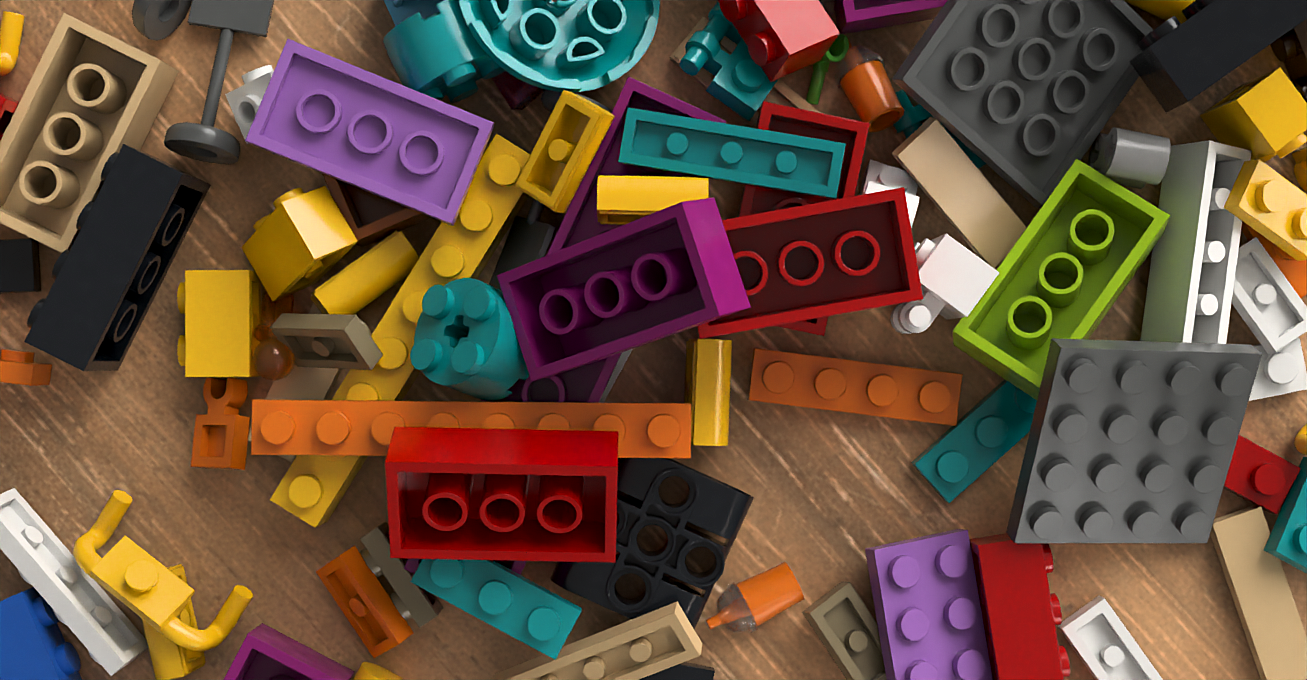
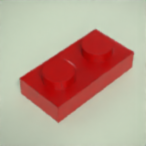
M1239 435L1223 488L1254 505L1261 506L1263 510L1269 513L1277 514L1301 468Z

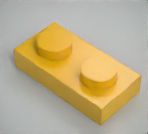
M1260 159L1244 161L1224 208L1295 260H1307V194Z

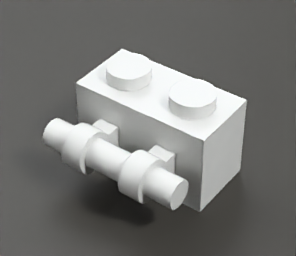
M947 233L932 240L925 238L921 244L916 242L914 248L923 299L897 305L891 313L890 321L892 327L902 334L920 333L932 324L938 314L947 320L968 317L999 272Z

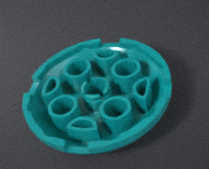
M458 0L461 13L471 34L482 50L497 65L525 83L557 92H563V90L570 92L594 90L606 86L626 74L639 62L651 44L657 28L660 11V0H557L556 2L552 0Z

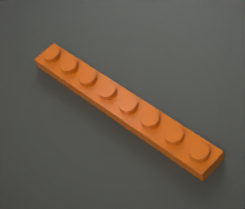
M252 400L251 455L387 456L394 427L619 431L618 458H691V403Z

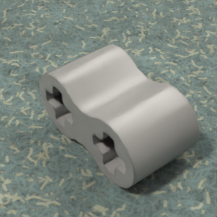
M1113 127L1109 134L1099 133L1090 150L1087 165L1119 185L1142 189L1146 183L1158 185L1162 181L1168 167L1171 142L1167 137Z

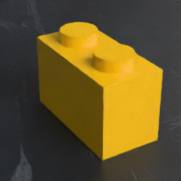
M1281 67L1240 85L1200 115L1220 143L1252 151L1251 160L1260 159L1265 163L1276 155L1282 158L1307 141V137L1303 133L1307 130V102Z
M326 186L304 193L302 188H296L278 197L273 202L276 209L253 225L255 229L254 234L241 247L273 302L317 283L358 242Z
M185 270V282H180L177 291L179 312L185 314V335H180L178 339L177 356L179 365L185 366V377L262 376L261 281L256 272L252 270Z

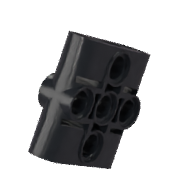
M618 458V490L642 502L638 504L617 494L619 521L617 523L616 551L619 553L616 554V563L557 562L550 580L576 595L630 619L637 618L678 601L695 630L714 585L723 574L725 561L754 497L671 458ZM670 476L683 478L689 486L686 498L676 504H670L662 500L658 490L664 479ZM687 522L726 538L725 543L687 526ZM647 525L660 526L668 536L665 545L657 551H647L640 547L637 542L639 531ZM695 547H706L714 553V564L706 572L697 573L691 571L685 564L686 555ZM628 573L637 574L645 582V590L637 598H624L617 592L615 587L619 577ZM664 573L672 577H675L683 582H686L690 585L703 589L702 593H700L689 586H686L678 581H675L667 576H664Z

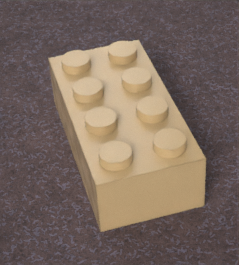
M63 13L0 140V223L61 253L65 250H70L79 233L76 224L81 211L88 202L95 201L104 184L101 181V173L105 163L113 153L120 152L123 144L140 151L179 71L162 60Z

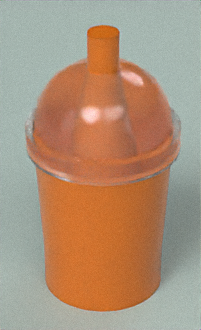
M849 41V49L843 59L835 63L834 81L838 88L844 91L861 121L870 123L868 132L884 130L895 124L903 116L904 109L886 73L885 62L882 56L867 46H852Z
M783 562L774 568L737 584L733 582L727 585V589L717 599V615L707 619L706 622L710 630L723 624L727 630L733 633H744L747 631L752 633L758 630L757 627L804 600V595L790 567L786 562Z

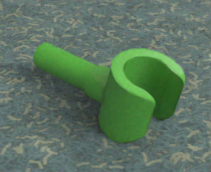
M839 34L822 59L813 64V73L806 101L809 104L818 105L830 62H839L847 55L849 41L846 35Z

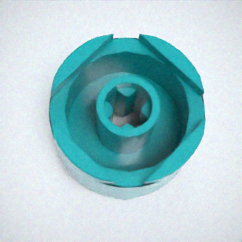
M445 0L436 4L439 10L438 13L423 19L420 12L399 23L385 35L383 43L403 86L440 101L443 100L444 96H448L451 103H456L468 98L479 90L476 81L481 78L489 79L505 72V70L497 65L474 39L461 13L458 0Z
M474 278L456 279L444 286L438 284L428 289L422 300L423 311L416 326L414 346L410 353L411 363L414 368L421 370L429 380L481 400H500L513 393L508 391V389L518 379L525 381L529 376V372L502 290Z

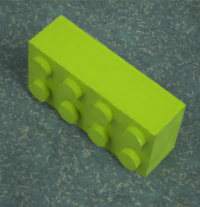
M1076 159L997 268L999 274L968 317L961 318L954 328V346L1037 400L1051 339H1089L1164 234L1170 215Z

